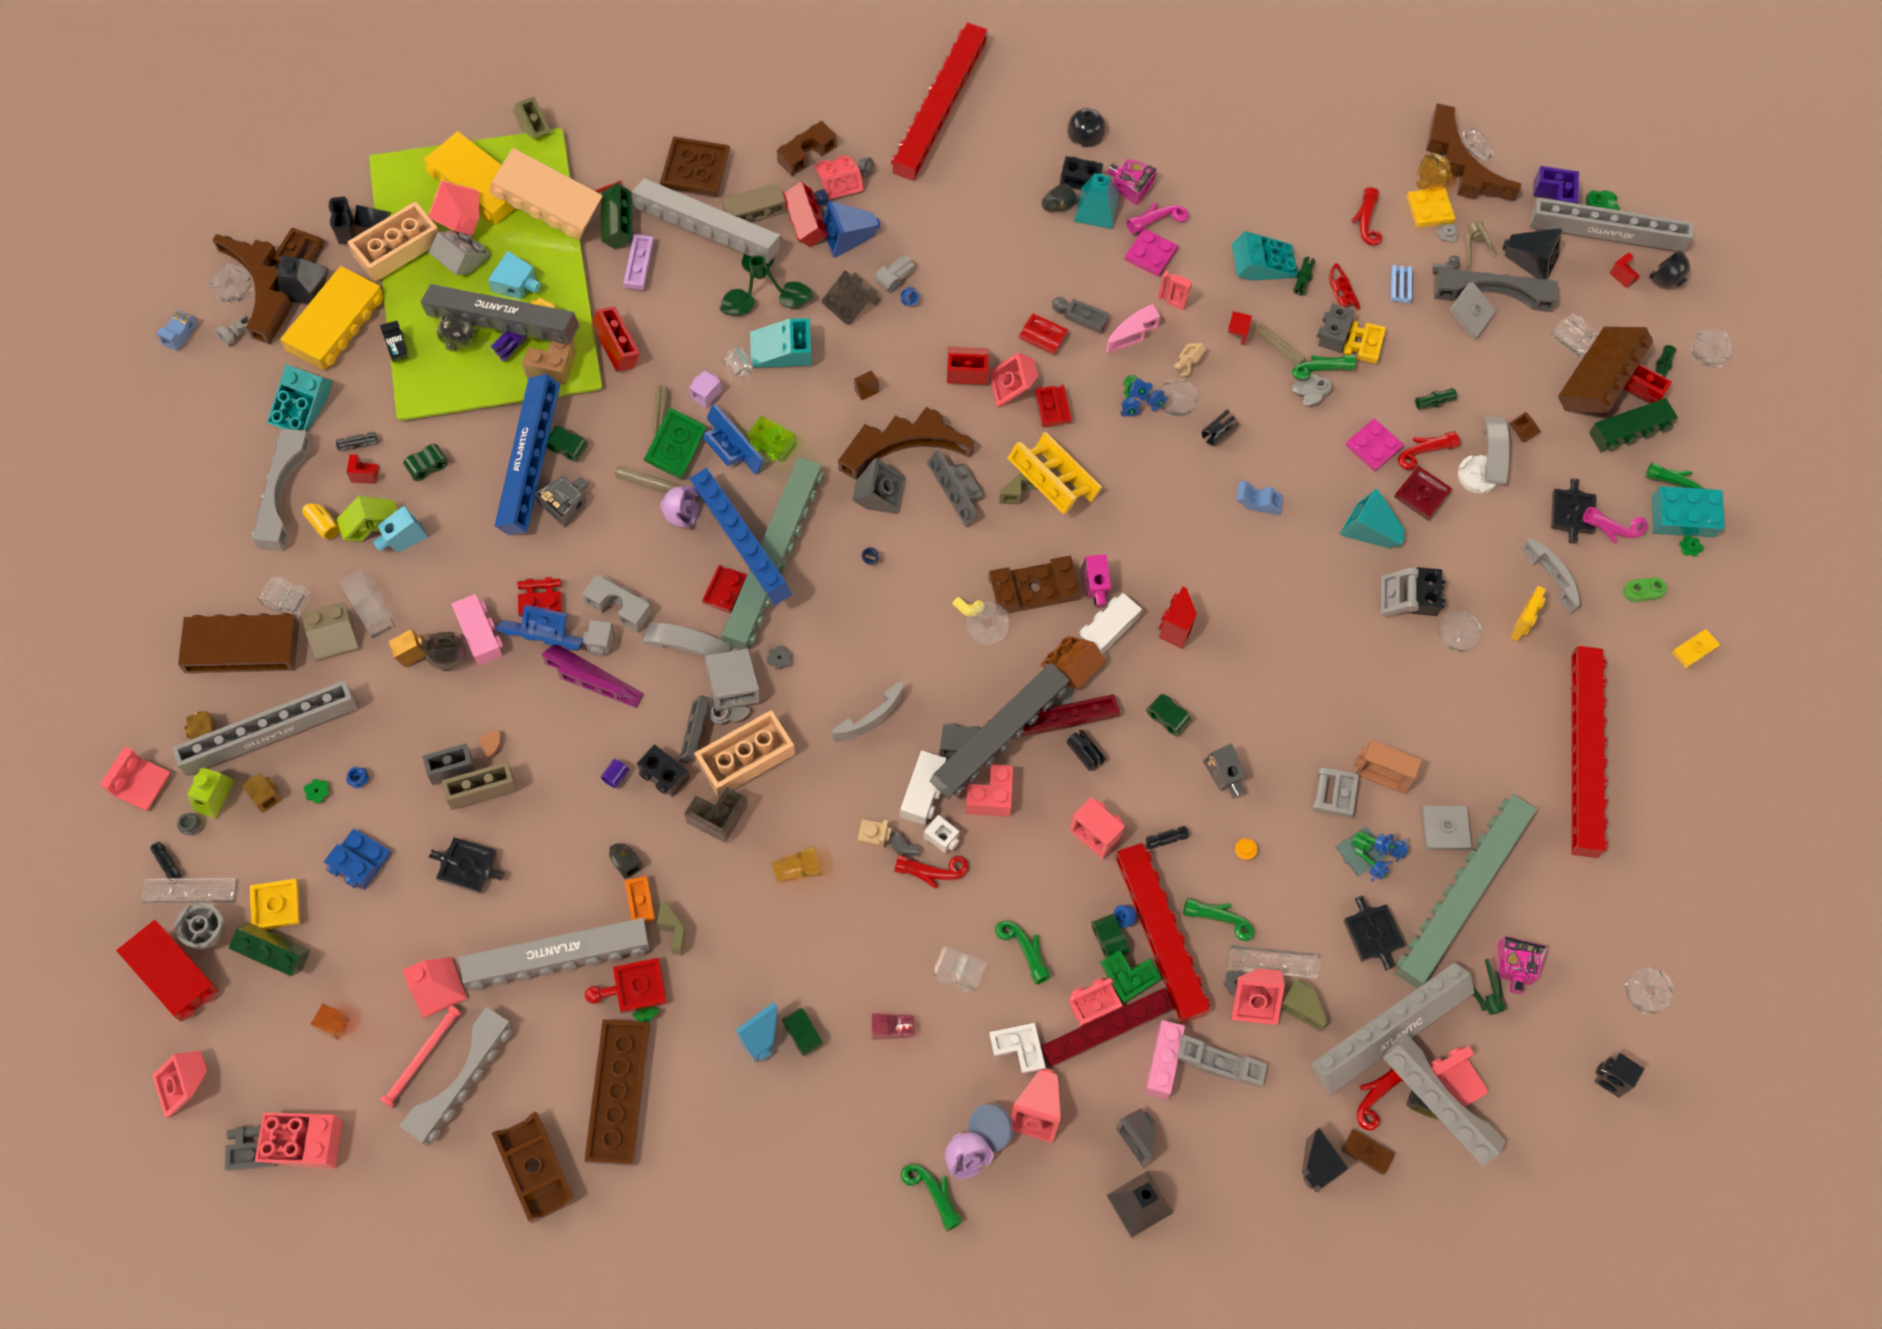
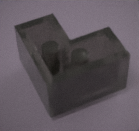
M726 787L716 805L695 796L684 813L686 822L726 843L748 807L746 796Z

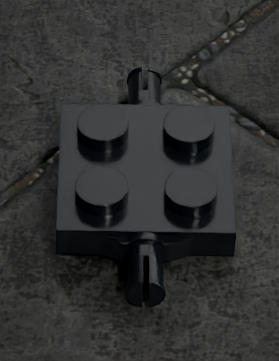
M1572 478L1570 480V489H1554L1552 492L1551 528L1569 532L1568 542L1570 544L1578 542L1577 533L1593 534L1595 531V526L1583 521V515L1589 507L1596 508V494L1585 493L1579 490V479L1575 480V478Z
M456 837L453 838L450 847L445 853L433 849L429 853V859L441 862L440 870L436 877L438 881L478 894L481 893L489 877L502 881L505 874L504 871L493 869V862L497 855L496 850Z
M1363 895L1356 897L1354 900L1360 911L1355 915L1346 917L1343 921L1360 961L1380 958L1385 970L1394 968L1389 954L1402 949L1405 945L1387 904L1376 908H1368Z

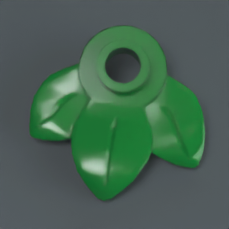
M1592 190L1586 196L1585 202L1588 206L1620 211V207L1615 202L1618 197L1609 190L1601 192Z

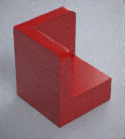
M1630 252L1617 260L1609 273L1626 289L1640 277L1629 266L1634 258Z
M1233 311L1228 333L1243 336L1241 345H1245L1252 315Z
M349 454L346 473L351 483L376 484L379 470L378 464L362 463L358 455Z

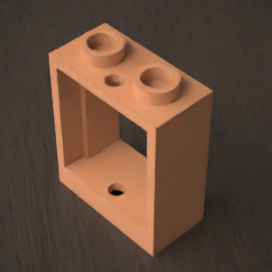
M1371 740L1367 747H1362L1360 754L1357 756L1354 766L1358 768L1355 774L1405 794L1415 780L1422 760Z

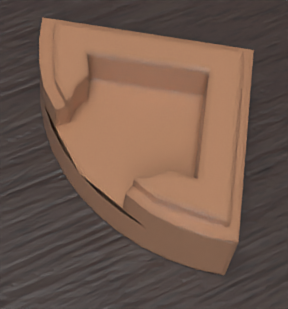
M498 729L478 739L488 759L496 755L500 746L501 736Z

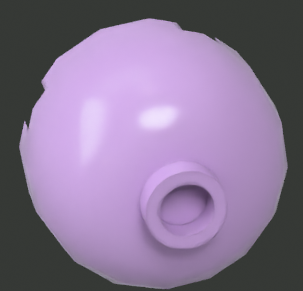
M677 486L669 490L664 496L660 507L663 516L669 524L689 529L691 528L690 524L694 525L699 514V503L695 502V496H698L695 488Z
M977 1133L956 1134L945 1150L947 1169L951 1176L955 1175L957 1179H966L981 1172L979 1167L984 1163L988 1166L994 1158V1152L990 1145Z

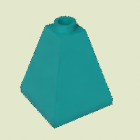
M1094 174L1081 188L1074 222L1112 229L1119 194L1110 176Z
M1376 488L1357 502L1339 533L1344 537L1390 549L1394 546L1399 547L1405 539L1403 536L1405 529L1380 491Z

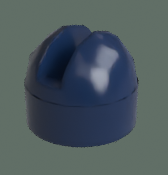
M825 189L814 193L815 198L817 197L818 199L816 202L819 206L828 204Z
M869 547L862 552L864 563L874 565L878 562L879 554L875 548ZM866 555L874 557L876 559L871 560L869 558H866Z

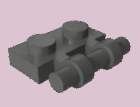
M261 1124L258 1127L246 1128V1126H239L236 1129L227 1130V1139H235V1145H226L225 1147L226 1171L277 1166V1164L255 1162ZM257 1137V1142L246 1143V1139Z

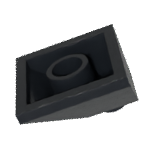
M281 255L277 273L279 291L284 292L290 302L309 305L325 285L328 268L301 258Z
M1320 1128L1315 1130L1306 1139L1302 1169L1304 1182L1311 1190L1314 1189L1317 1193L1349 1169Z

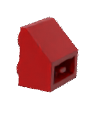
M948 346L947 383L987 385L988 348Z
M1182 586L1179 593L1175 591L1170 601L1169 609L1166 608L1158 628L1161 630L1160 639L1181 649L1184 647L1192 631L1197 616L1187 587Z

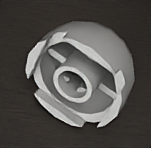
M204 902L185 907L175 922L177 938L188 948L195 950H206L215 946L222 939L225 932V921L221 912L213 905Z

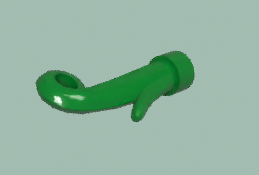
M1350 354L1334 358L1312 355L1311 359L1313 361L1296 365L1292 369V375L1298 380H1304L1310 376V371H1353L1356 365L1355 356Z
M1651 462L1645 475L1646 478L1654 481L1660 480L1683 488L1705 489L1695 481L1684 477L1693 474L1691 470H1672Z
M1186 899L1183 916L1191 918L1200 917L1236 925L1234 933L1241 941H1249L1254 937V928L1249 921L1226 911V909L1231 908V903L1204 904L1199 903L1198 900Z
M1007 920L999 922L995 927L997 937L1001 940H1009L1015 935L1031 971L1030 975L1035 985L1049 980L1051 974L1041 957L1039 936L1037 934L1034 935L1032 944L1029 937L1018 924ZM1007 928L1011 931L1009 933L1002 932V929Z
M908 1164L902 1168L900 1177L904 1184L914 1186L921 1179L923 1180L947 1232L962 1224L963 1220L952 1204L946 1176L942 1177L940 1187L937 1180L923 1166ZM910 1172L917 1173V1176L911 1179L908 1177L907 1174Z

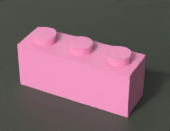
M476 594L452 603L451 605L477 665L479 666L501 657L500 648L503 645L499 636L494 637L492 633L495 630V626L491 617L488 619L485 617L484 613L488 612L484 601H479Z
M1162 1020L1158 1028L1144 1094L1166 1100L1170 1096L1178 1062L1179 1044L1185 1026Z

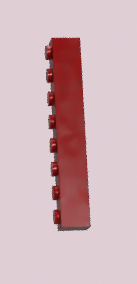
M1143 843L1118 850L1115 856L1116 862L1170 999L1175 1007L1180 1024L1207 1016L1211 1007L1210 1000L1206 994L1203 995L1200 987L1202 986L1201 978L1193 970V958L1190 952H1186L1183 945L1185 944L1183 933L1178 931L1175 925L1177 923L1175 913L1168 908L1167 893L1164 889L1161 890L1158 883L1160 882L1158 871L1153 869L1150 863L1152 861L1150 851L1144 848Z

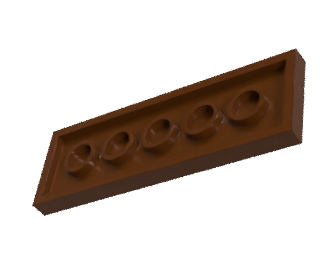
M602 1020L585 1163L633 1166L650 1031L649 1022Z

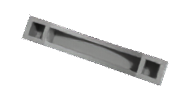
M281 428L280 436L276 438V451L271 457V470L266 475V489L262 492L261 508L258 509L256 514L257 524L251 533L252 540L258 549L284 551L288 531L280 515V498L289 476L301 463L307 460L311 440L306 431Z
M486 1007L472 1026L470 1053L459 1076L441 1094L425 1103L414 1106L399 1127L425 1146H428L430 1142L433 1143L440 1134L439 1129L444 1122H449L455 1113L454 1108L459 1101L463 1102L468 1096V1089L472 1083L477 1082L484 1072L483 1068L487 1062L493 1061L496 1057L500 1044L506 1042L511 1036L513 1026L510 1022Z
M1407 1034L1389 1047L1383 1059L1482 1166L1501 1153L1506 1141L1488 1122L1472 1114L1450 1094L1435 1075L1423 1051Z

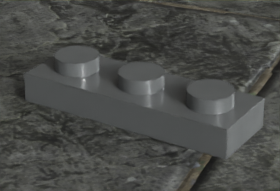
M700 695L692 702L679 758L681 762H690L695 758L694 753L700 750L698 742L705 729L703 720L709 711V706L707 705L709 697Z

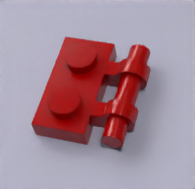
M545 577L542 580L526 578V581H517L518 590L526 589V594H518L519 617H523L525 605L562 613L561 591L553 592V587H561V578L552 579V577ZM546 588V592L534 593V589Z

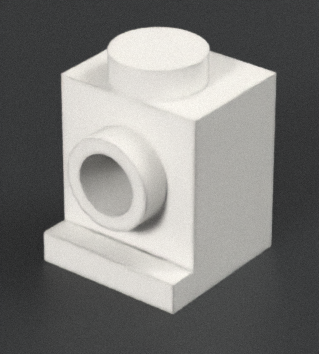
M939 815L924 831V839L931 842L944 853L948 849L953 851L960 841L957 839L959 837V830ZM940 836H946L947 839H946L945 841H943V840H942L941 838H939V837H940Z

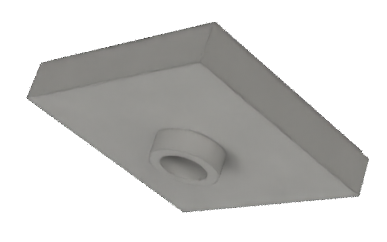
M1474 282L1467 284L1449 309L1472 339L1479 336L1496 312Z
M1422 806L1425 850H1470L1472 848L1467 806Z

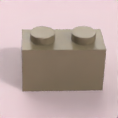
M345 602L301 613L305 632L316 662L359 650L351 612Z

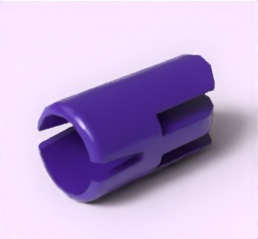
M506 331L490 347L505 362L528 336Z

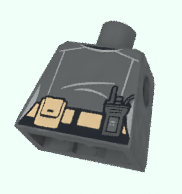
M560 477L537 491L535 496L538 504L565 528L584 507L586 501L582 491L588 487V484L582 477H579L573 483L565 477Z
M1232 743L1213 751L1203 760L1204 765L1220 791L1228 788L1233 798L1245 793L1240 781L1246 777V774Z

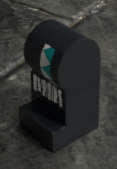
M398 320L380 325L392 362L409 358Z

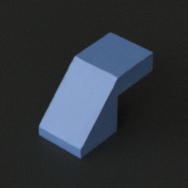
M1245 480L1238 484L1236 500L1248 510L1279 515L1281 514L1283 496L1272 487L1257 490Z

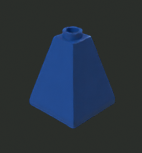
M833 201L827 204L823 221L828 232V236L825 239L833 258L842 255L875 236L877 230L880 229V220L875 218L872 212Z

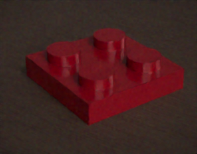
M1417 466L1395 493L1394 498L1429 520L1453 488L1420 466Z

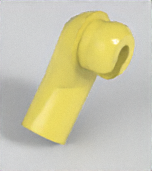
M957 597L952 603L965 616H979L984 612L983 609L985 608V604L980 600H977L974 604H967L961 597Z

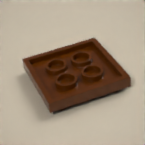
M673 136L660 185L669 189L718 197L730 153V145Z

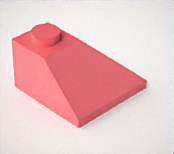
M441 180L428 217L454 231L473 235L479 219V191Z
M1018 352L989 372L997 407L1003 406L1029 389L1037 379L1038 373L1033 358Z
M451 957L424 960L402 970L423 1018L468 999Z
M1259 968L1238 977L1231 1019L1278 1025L1285 985L1282 971Z
M201 1051L174 1054L152 1075L165 1118H170L192 1098L206 1075V1062L202 1057Z

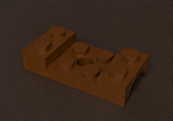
M1071 555L1050 559V563L1016 570H1010V567L991 570L988 573V580L992 585L998 616L1077 601L1081 597V590ZM1034 583L1039 585L1040 589L1032 591L1028 586Z
M536 1111L531 1113L526 1120L508 1129L492 1132L525 1215L531 1224L576 1202L548 1139L541 1118ZM537 1160L539 1161L538 1170L533 1173L528 1172L526 1169L528 1162Z

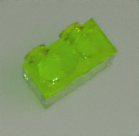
M762 415L747 433L749 443L757 451L761 450L772 460H778L782 463L796 446V434Z

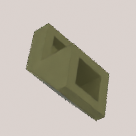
M1020 473L1000 490L999 504H1020L1021 490L1038 489Z
M661 902L657 920L659 930L674 932L671 950L674 955L682 956L686 938L685 928L667 903Z

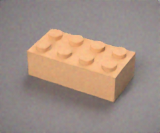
M415 201L347 243L353 257L371 279L376 282L428 251L439 231L437 226Z
M771 710L694 754L698 766L719 798L794 756L795 749L791 739Z

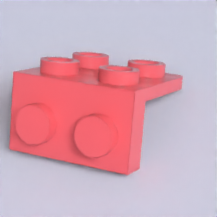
M1469 1046L1463 1050L1457 1047L1448 1053L1449 1058L1444 1061L1438 1058L1429 1064L1444 1087L1464 1107L1483 1097L1488 1092L1468 1060L1474 1055Z

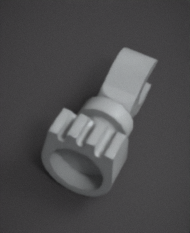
M247 315L239 317L235 325L228 327L229 330L224 326L216 329L218 338L225 345L228 346L235 341L234 337L247 331V324H244L248 321Z

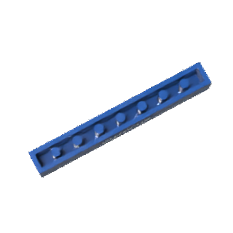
M548 374L528 378L494 527L507 535L527 533L535 493L538 487L560 389V383Z
M706 467L689 479L698 495L772 604L776 606L790 597L792 593L786 581L708 468Z

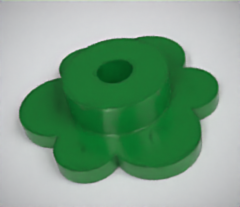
M1690 535L1684 536L1683 541L1679 543V546L1682 548L1681 552L1685 556L1697 557L1704 550V546L1700 543L1699 538H1693Z
M313 779L311 783L306 784L303 788L306 793L305 798L308 801L313 800L316 804L321 803L324 797L329 795L327 790L329 787L328 782Z
M650 1007L636 1010L632 1016L638 1022H648L654 1018V1015L659 1014L660 1011L659 1008Z

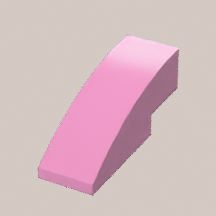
M1153 304L1134 313L1117 327L1108 339L1107 354L1143 341L1145 332L1158 328L1160 315Z

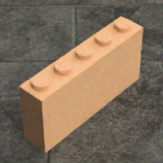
M512 148L493 179L489 191L497 199L506 201L514 208L521 209L533 218L540 219L550 227L557 228L569 237L578 240L582 237L598 209L603 196Z

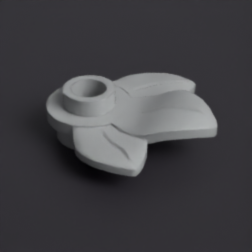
M1310 373L1307 379L1296 382L1292 386L1291 392L1304 395V406H1311L1319 403L1322 397L1329 394L1332 389V383L1327 378Z
M712 693L710 694L709 702L711 708L709 717L713 723L720 725L728 721L739 722L749 715L750 709L745 706L716 710ZM719 712L724 713L722 717L716 716Z

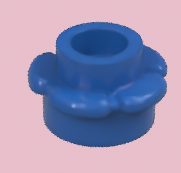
M907 287V289L901 292V302L903 305L911 307L918 303L919 293L915 288Z
M360 767L351 768L346 777L348 785H352L353 788H361L369 779L367 771Z

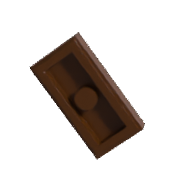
M1354 1129L1351 1130L1341 1149L1345 1154L1381 1175H1385L1395 1155L1392 1151Z

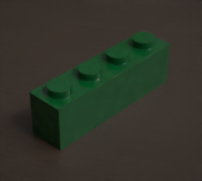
M1667 398L1596 422L1589 434L1600 453L1607 450L1614 451L1621 445H1631L1638 439H1648L1660 431L1664 433L1671 430L1678 416Z

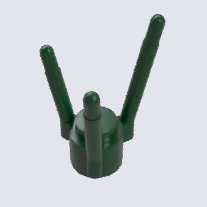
M1486 958L1485 963L1493 994L1485 996V1002L1475 988L1473 995L1479 1002L1482 1012L1487 1010L1489 1015H1494L1506 1011L1507 1008L1499 973L1495 971L1493 974L1490 960Z

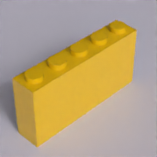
M457 131L424 158L425 171L430 177H435L439 182L443 180L479 191V213L486 221L490 220L493 224L497 225L515 209L511 204L502 199H497L489 193L491 183L502 165Z
M340 266L280 339L285 351L326 371L329 366L334 364L340 352L346 349L352 337L358 334L365 321L370 319L377 306L382 304L384 294L381 287Z

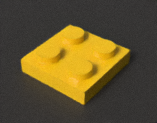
M1446 187L1408 192L1407 200L1416 228L1454 223L1455 216Z
M1537 586L1527 601L1510 638L1518 641L1522 634L1525 636L1528 634L1538 617V611L1546 600L1543 597L1546 589Z
M289 879L250 885L251 924L264 930L300 925L298 880Z

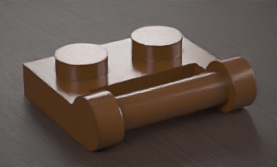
M291 227L273 256V260L279 264L281 255L299 258L307 244L311 243L310 249L303 258L311 262L319 248L321 249L324 246L325 241L318 236Z

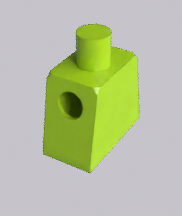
M202 767L198 774L195 775L187 795L194 811L216 819L235 781L221 773Z

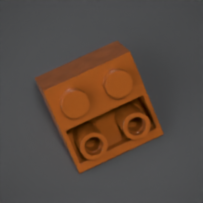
M1067 636L1061 640L1060 645L1046 656L1041 666L1045 668L1051 662L1069 679L1066 687L1078 690L1106 660L1093 641Z

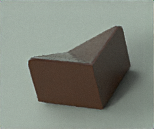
M869 371L854 379V390L861 400H865L879 393V380L872 371Z
M1527 412L1509 423L1523 443L1541 432Z

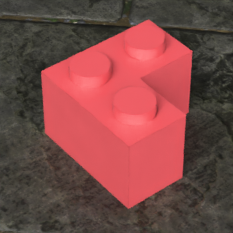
M991 765L989 785L967 784L965 814L1010 817L1013 766Z

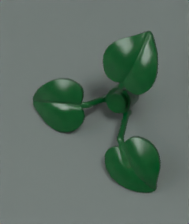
M744 254L742 267L745 271L751 272L749 274V290L747 293L742 289H733L727 292L722 299L720 311L730 316H741L750 312L755 305L754 298L750 297L754 278L763 279L766 275L769 276L777 290L781 293L779 296L780 303L787 308H797L804 305L813 298L814 294L808 286L797 281L787 282L784 285V289H782L772 276L770 269H768L774 263V257L769 263H766L765 258L761 255L751 257Z

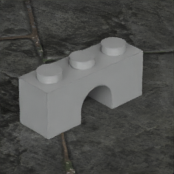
M596 574L582 593L584 603L601 613L611 604L622 605L618 613L620 623L637 633L652 614L650 602L642 596L638 598L629 589L623 586L620 588L605 576L602 578Z

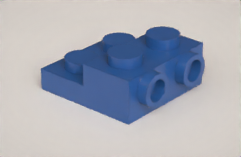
M353 828L341 845L337 843L324 860V863L327 866L326 870L333 876L338 877V875L346 878L344 882L353 888L358 886L365 890L392 853L389 849Z

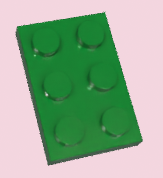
M669 408L643 461L680 480L707 426Z

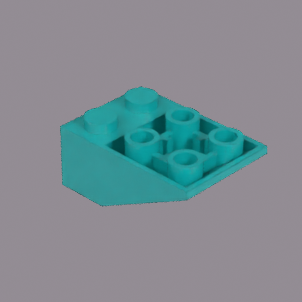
M1248 231L1242 233L1231 244L1237 277L1251 281L1296 278L1297 268L1292 244Z
M810 318L787 319L751 331V368L812 366Z
M286 364L266 423L282 429L308 432L328 398L333 380Z

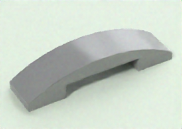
M1484 415L1483 425L1484 434H1486L1487 452L1485 482L1506 485L1509 465L1507 422L1503 417Z
M1527 539L1521 548L1522 552L1532 565L1541 563L1562 591L1557 599L1569 615L1573 614L1580 605L1576 584L1570 572L1551 550L1534 539Z
M649 623L643 639L644 644L663 649L664 646L704 656V660L707 655L730 652L731 644L714 636L690 628L665 623Z
M899 681L883 693L884 703L854 724L848 718L831 730L833 741L839 742L859 737L881 724L893 712L902 697V681Z
M1181 1035L1177 1054L1179 1060L1226 1079L1260 1087L1263 1086L1267 1063L1247 1056L1242 1058L1204 1045L1203 1041Z

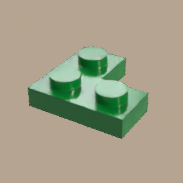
M1117 950L1099 962L1107 978L1112 979V986L1119 1000L1123 1003L1161 979L1149 958L1130 969L1122 952Z

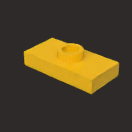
M1704 629L1674 649L1672 653L1685 668H1688L1718 648L1720 644L1707 629Z

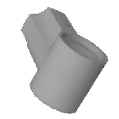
M902 255L889 267L884 266L880 268L875 274L874 280L891 293L899 286L900 281L914 270V264L908 256Z

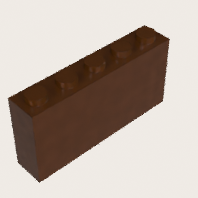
M1647 327L1602 328L1558 395L1565 411L1608 413L1653 343Z
M259 613L258 615L236 614V616L216 614L214 616L193 615L192 617H184L178 665L184 673L295 671L299 622L294 614L280 613L279 615H269L266 613Z

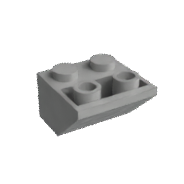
M449 230L447 232H437L429 250L431 255L455 275L470 274L491 255L485 249V246L471 238V235Z

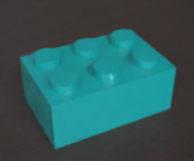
M1660 486L1652 494L1653 534L1716 537L1725 529L1723 490Z

